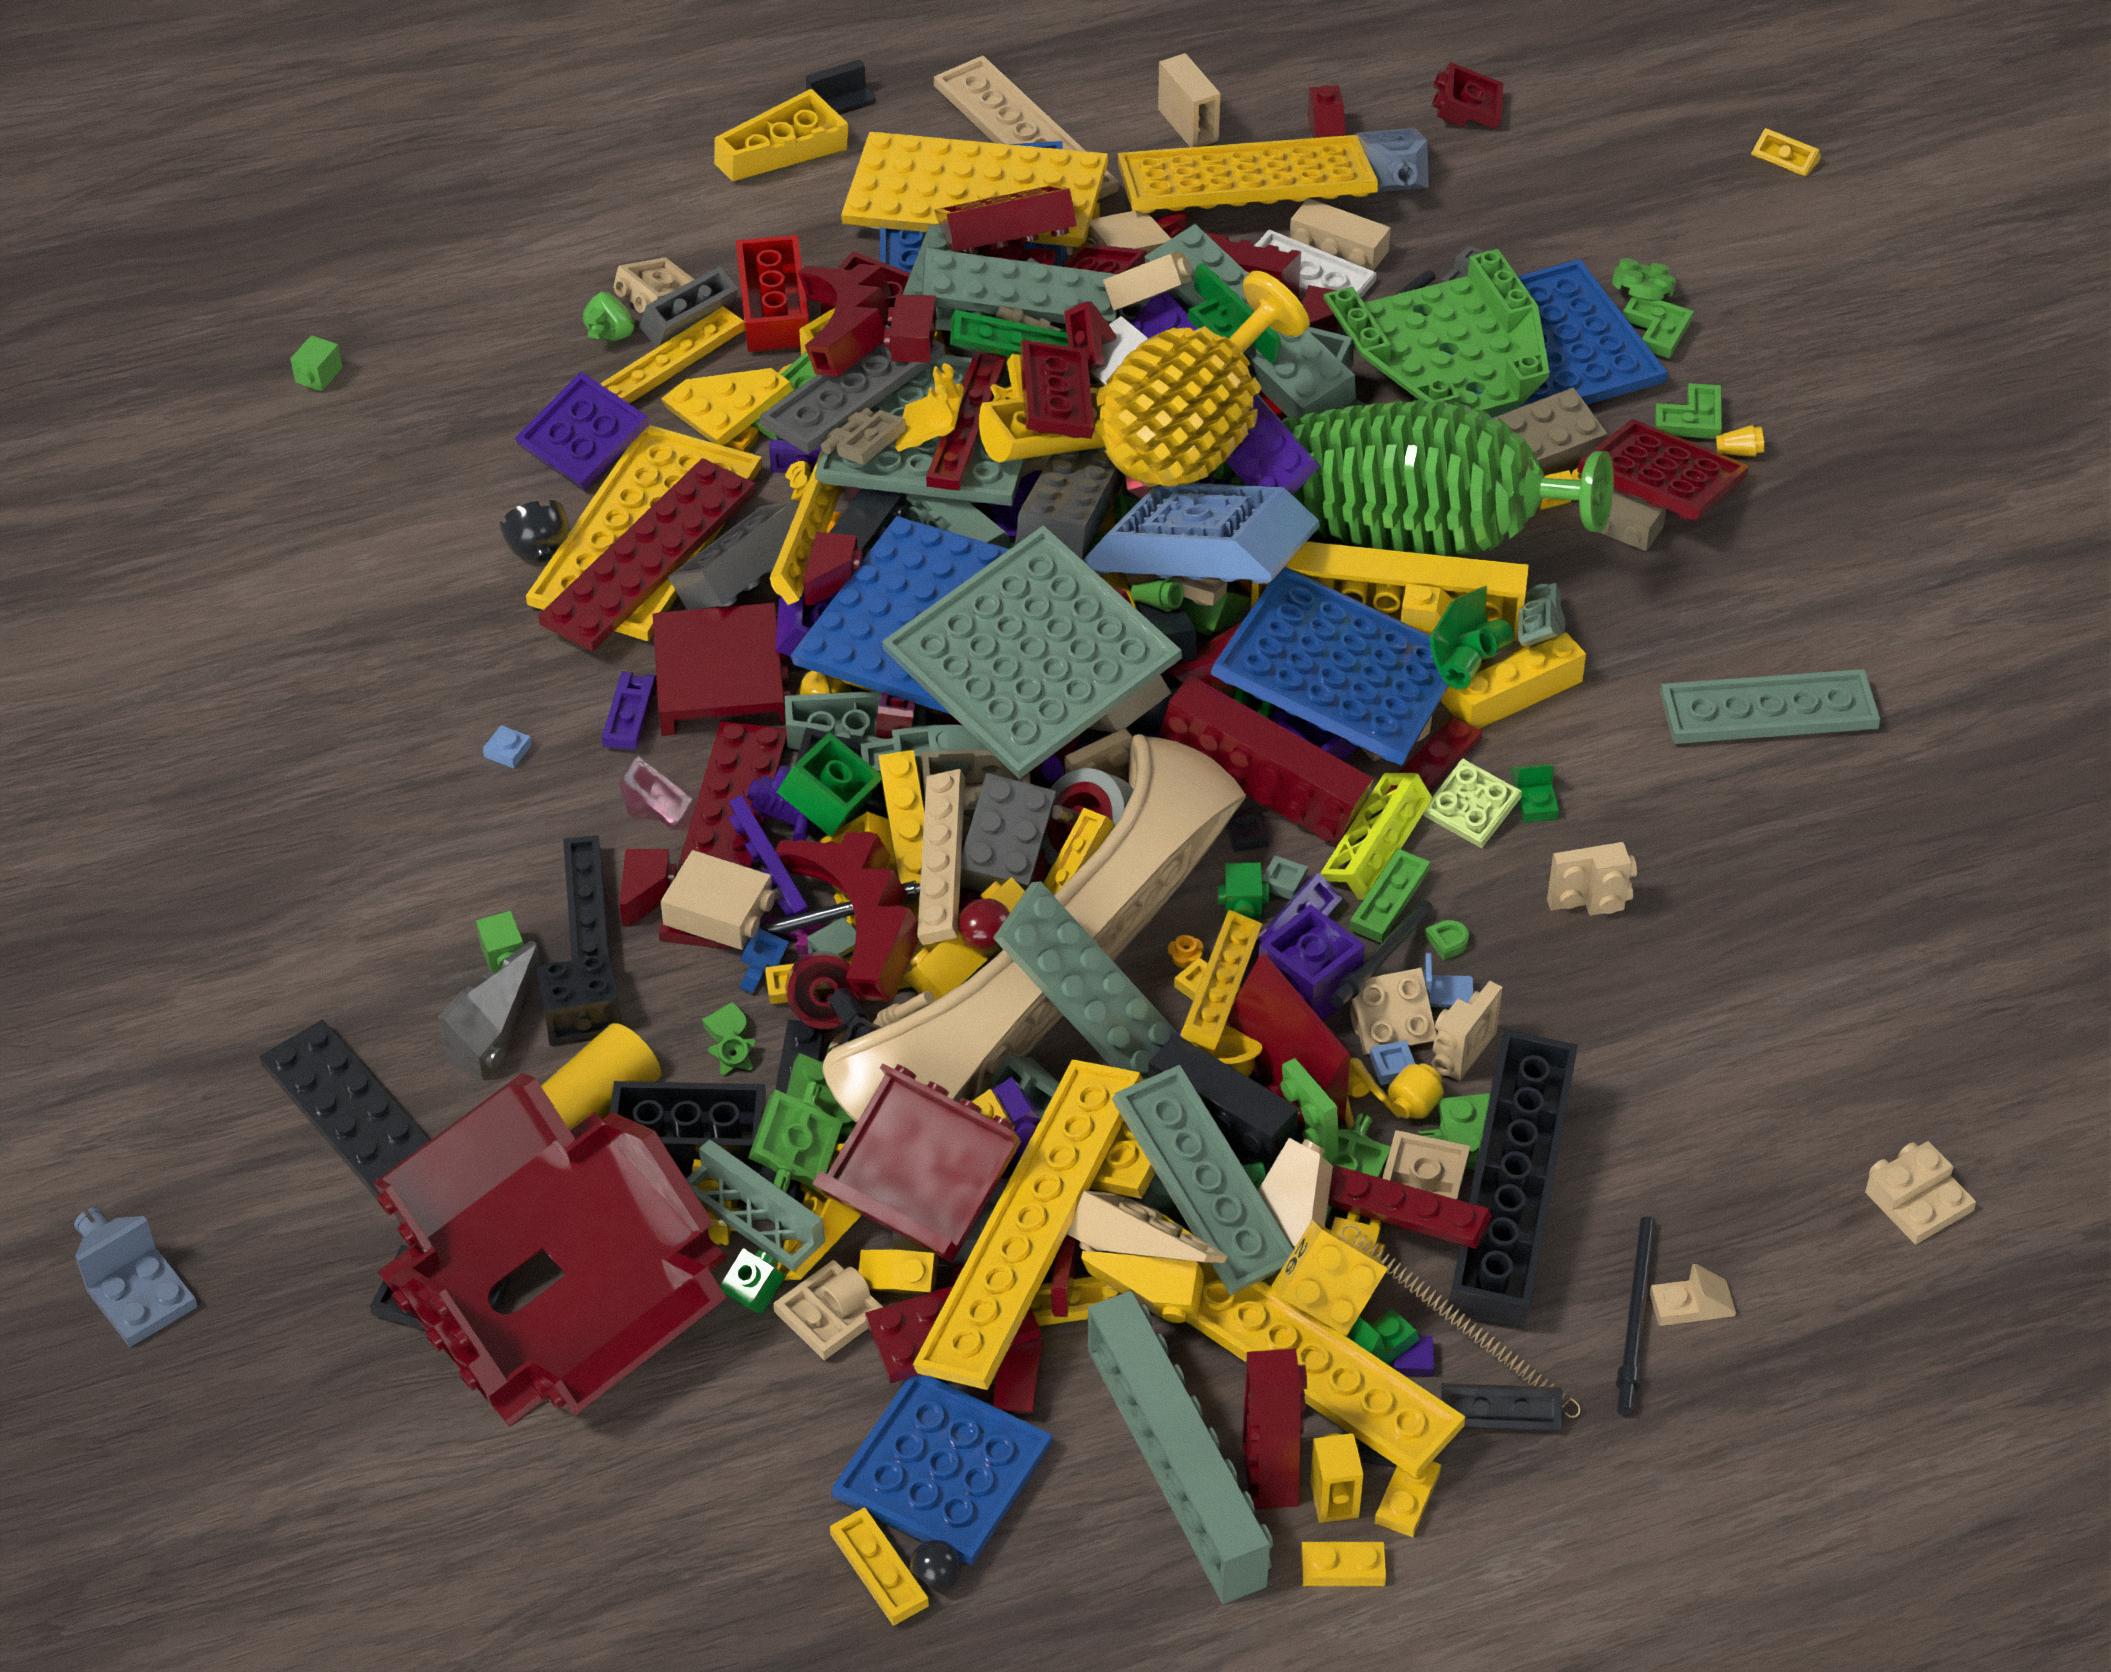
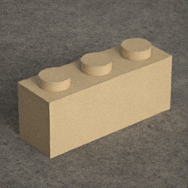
M1308 198L1291 218L1290 238L1374 271L1389 252L1391 227Z

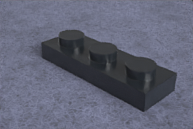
M1441 1383V1401L1466 1417L1464 1427L1561 1430L1563 1396L1561 1387Z

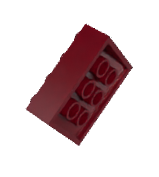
M1055 184L934 209L935 216L949 249L965 254L977 253V247L988 244L990 249L1009 246L1008 240L1020 238L1021 243L1039 240L1038 234L1050 232L1051 237L1070 233V227L1077 226L1070 188Z
M1263 954L1258 957L1232 1005L1225 1025L1238 1030L1262 1045L1263 1050L1260 1055L1255 1057V1067L1251 1075H1249L1250 1079L1256 1080L1261 1086L1288 1101L1280 1086V1083L1283 1081L1282 1064L1295 1058L1337 1106L1339 1127L1345 1124L1351 1054L1268 956ZM1299 1108L1297 1131L1303 1137L1302 1133L1305 1130V1122L1302 1111Z

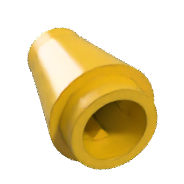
M1752 424L1717 435V452L1721 455L1757 457V453H1764L1762 427H1754Z

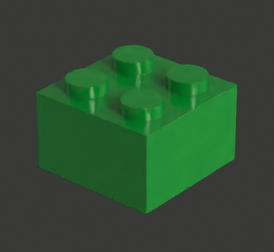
M829 732L792 767L776 792L832 837L868 802L882 781L879 772Z

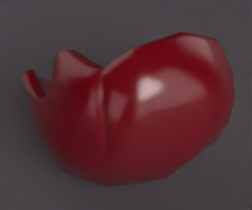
M991 898L974 900L960 914L958 928L966 947L980 951L984 958L996 956L1003 950L993 939L1010 914V911L1003 903Z

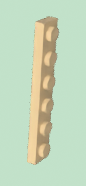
M961 769L930 775L926 779L917 933L922 945L957 938L965 793V777Z

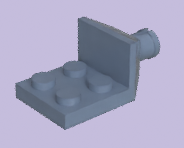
M1416 128L1356 133L1378 180V192L1429 188L1427 139Z
M92 1207L88 1209V1213L95 1220L93 1223L84 1212L76 1218L74 1227L83 1238L75 1258L86 1291L129 1348L198 1307L195 1297L156 1249L148 1221L144 1216L116 1218L109 1222L100 1208Z

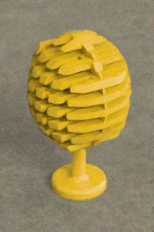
M1261 271L1250 272L1244 279L1242 288L1244 296L1254 313L1229 339L1214 334L1206 326L1197 330H1192L1191 328H1171L1146 339L1124 358L1121 365L1106 380L1107 385L1099 389L1097 406L1104 405L1101 406L1100 420L1094 425V430L1104 440L1106 446L1104 452L1123 474L1146 484L1149 488L1157 485H1162L1163 487L1186 485L1208 477L1211 472L1228 459L1236 447L1248 435V430L1255 427L1258 418V408L1252 411L1249 410L1253 409L1254 395L1258 394L1262 387L1255 377L1251 379L1249 369L1247 368L1250 362L1243 353L1268 326L1289 337L1301 336L1310 326V320L1305 308L1284 284L1267 273Z

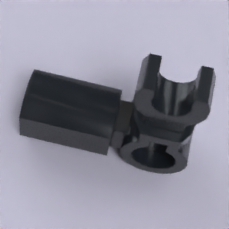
M849 988L838 989L828 999L830 1006L848 1030L842 1044L881 1028L879 1025L869 1021L868 1014ZM839 1045L833 1046V1047L828 1051V1053H829L833 1048H835V1047H837V1046H839Z

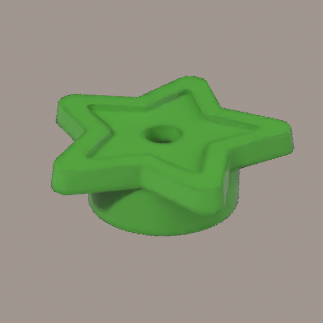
M728 1028L725 1031L723 1040L719 1044L710 1046L708 1052L720 1060V1073L722 1075H726L734 1068L749 1071L752 1069V1064L748 1054L756 1041L754 1039H742L732 1029ZM735 1050L737 1053L735 1056H731L729 1052Z

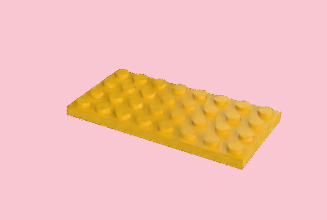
M869 132L841 214L842 224L927 232L929 225L935 226L939 224L934 209L1055 184L1070 188L1077 226L1070 227V233L1051 237L1050 232L1038 234L1039 240L1031 242L1080 247L1086 242L1090 222L1108 165L1107 153Z
M1357 135L1117 153L1119 170L1132 211L1140 213H1152L1155 209L1167 208L1171 211H1181L1186 207L1193 206L1209 209L1219 204L1243 206L1247 202L1258 201L1263 204H1272L1284 199L1301 202L1310 197L1335 199L1339 195L1349 194L1355 197H1364L1369 193L1378 192V180Z
M649 425L627 447L568 533L567 539L560 545L526 595L527 605L544 610L702 458L753 481L762 468V457ZM724 524L682 565L712 544ZM667 579L615 632L649 641L654 633L652 613L668 612L678 597L670 580Z

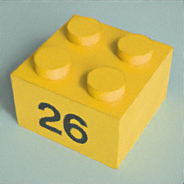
M1312 1220L1271 1287L1280 1298L1347 1336L1388 1268L1378 1258Z

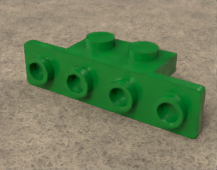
M1204 263L1197 265L1194 288L1207 301L1190 308L1188 320L1198 329L1206 326L1214 334L1229 339L1254 311ZM1268 326L1250 346L1253 345L1270 363H1274L1279 358L1281 338L1274 329Z

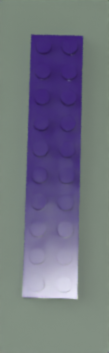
M1170 292L1151 298L1129 322L1147 338L1171 328L1198 329L1188 320V313ZM1256 394L1253 397V409L1249 410L1252 411L1258 408V418L1255 427L1248 430V435L1236 447L1226 462L1246 486L1284 487L1293 495L1320 465L1259 394Z

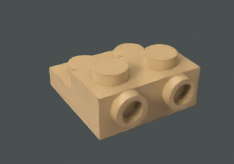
M665 257L619 265L613 288L617 296L624 297L627 301L632 302L636 311L643 313L646 305L694 279Z
M1623 842L1553 853L1547 895L1550 910L1572 909L1577 906L1586 905L1590 916L1603 913L1611 914L1624 910L1625 902L1633 899V888L1629 878L1636 877L1637 875L1634 856L1628 855Z
M1489 980L1481 992H1474L1468 1003L1457 999L1449 1010L1444 1009L1440 1013L1435 1024L1438 1034L1434 1038L1432 1049L1436 1054L1431 1062L1432 1067L1439 1074L1449 1076L1460 1082L1495 1036L1498 1026L1502 986Z
M1395 1130L1383 1179L1459 1200L1470 1146Z
M1929 1141L1920 1146L1915 1142L1909 1143L1900 1151L1896 1160L1889 1163L1886 1159H1882L1875 1163L1869 1171L1865 1193L1915 1245L1973 1212L1976 1206V1201L1951 1176L1953 1165Z

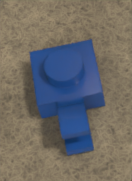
M759 928L755 937H750L740 961L750 966L739 988L753 994L763 972H765V967L779 965L789 942Z

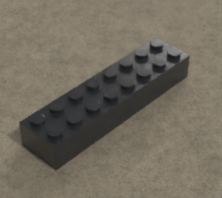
M1507 1029L1503 1030L1468 1203L1488 1208L1492 1217L1476 1249L1459 1245L1447 1309L1452 1304L1454 1306L1449 1313L1454 1314L1459 1309L1457 1315L1465 1313L1466 1317L1520 1329L1524 1328L1534 1287L1578 1050L1577 1044Z

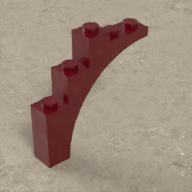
M858 264L852 270L805 266L798 271L807 299L825 303L835 308L831 319L825 327L805 344L815 374L838 377L884 341L885 326L883 321L888 318L885 299L891 295V291L882 266Z
M846 832L841 844L832 841L821 843L807 842L805 840H780L775 853L790 874L820 879L833 885L850 898L855 914L856 940L852 962L846 979L860 1000L893 1002L919 941L917 936L918 921L909 908L901 906L907 891L894 871L886 869L891 854L878 834L872 832Z

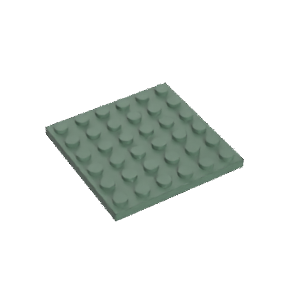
M944 355L870 410L873 414L881 410L902 418L905 405L927 397L930 387L935 391L933 377L935 366L938 367L941 373H945L942 370L943 363L949 364L954 370L953 380L955 384H962L972 358ZM1008 366L1000 383V387L1005 389L1011 387ZM980 435L960 491L927 487L926 475L941 437L937 436L923 442L918 447H909L899 452L895 448L896 438L864 465L839 456L836 449L830 454H826L823 451L815 471V479L823 484L1012 506L1027 458L996 462L987 454Z
M1044 525L882 641L883 650L1018 779L1022 778L1182 659V652L1179 647Z

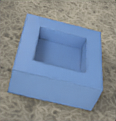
M500 725L483 747L484 757L514 769L531 748V736Z
M1406 1040L1370 1047V1059L1380 1085L1391 1083L1405 1066L1415 1064Z

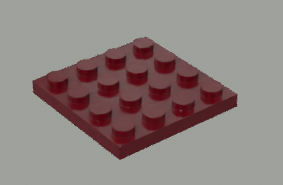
M1631 419L1579 461L1577 472L1582 474L1585 462L1592 452H1608L1612 460L1614 487L1617 491L1625 495H1635L1645 499L1651 506L1664 507L1674 511L1683 519L1697 521L1747 477L1750 466Z

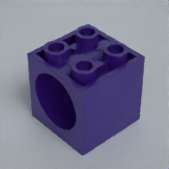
M1310 904L1260 943L1259 956L1266 954L1319 1018L1324 1021L1339 1009L1331 1004L1330 997L1339 989L1340 981L1349 972H1355L1363 963L1365 945Z

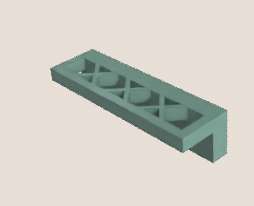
M710 1139L699 1148L701 1166L686 1178V1181L705 1209L792 1271H795L825 1243L822 1218ZM709 1176L719 1183V1191L702 1192L696 1186ZM741 1199L747 1203V1210L730 1212L725 1208L724 1200ZM769 1219L775 1223V1231L758 1232L752 1227V1220ZM797 1239L804 1245L796 1253L790 1255L781 1248L780 1240Z

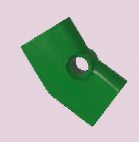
M1487 586L1480 587L1451 601L1430 635V648L1436 668L1443 681L1454 689L1467 688L1480 668L1481 661L1494 657L1497 652L1509 647L1514 639L1513 629L1507 621L1502 619L1488 621L1486 612Z

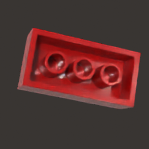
M798 235L736 240L747 351L801 347L799 329L809 323L806 294L798 271L802 269Z

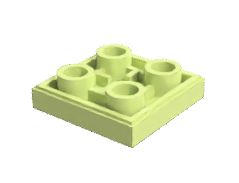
M1462 758L1434 794L1423 816L1476 846L1483 848L1522 797L1521 790Z

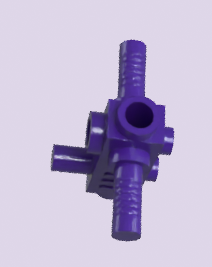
M780 766L774 779L762 775L760 781L753 778L746 794V798L751 800L750 808L757 810L759 815L764 818L772 816L791 824L792 829H794L793 841H807L808 831L813 834L816 833L819 827L776 792L791 769L789 767Z

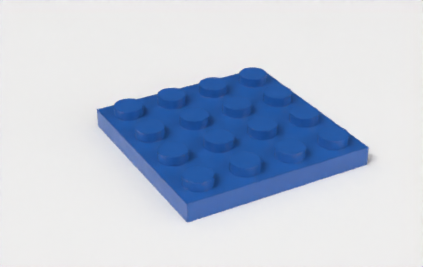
M917 1375L908 1378L831 1488L832 1497L857 1510L865 1507L871 1517L922 1542L943 1540L955 1548L960 1561L973 1566L1053 1444V1435L933 1377Z

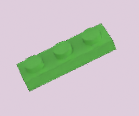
M1398 849L1351 918L1349 930L1382 943L1428 874L1430 861Z

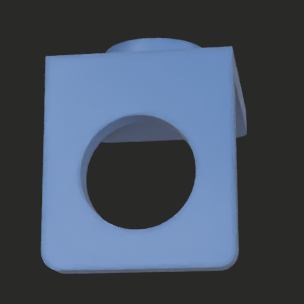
M1425 953L1423 976L1430 1007L1451 1008L1457 999L1468 1003L1473 995V978L1471 976L1432 975L1431 953Z

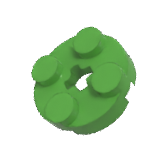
M1622 258L1620 259L1619 266L1614 269L1612 284L1619 290H1621L1622 285L1630 288L1629 295L1638 298L1662 300L1665 293H1668L1669 298L1673 296L1676 280L1672 275L1668 274L1669 267L1664 264L1651 263L1648 266L1639 264L1633 259Z

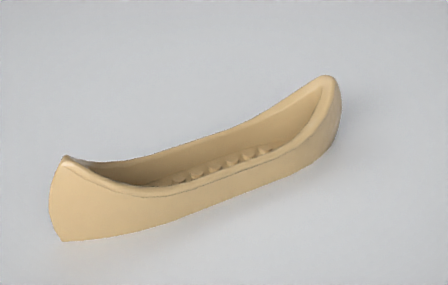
M1139 734L1132 738L1129 752V785L1134 790L1119 822L1099 849L1054 895L1112 961L1152 920L1185 881L1246 797V794L1236 780L1217 762L1200 751L1176 741ZM1002 950L967 982L932 1004L896 1022L833 1048L824 1060L822 1072L835 1100L856 1122L860 1119L885 1076L880 1069L882 1063L893 1069L897 1064L909 1069L917 1075L915 1080L926 1086L929 1081L942 1086L949 1091L947 1097L958 1103L962 1098L972 1101L991 1089L987 1084L1007 1054L1025 1057L1063 1014L1015 961Z

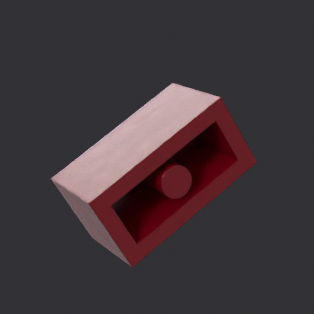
M896 295L895 306L889 307L888 326L891 328H885L884 346L885 348H890L891 362L930 363L937 325L936 295Z

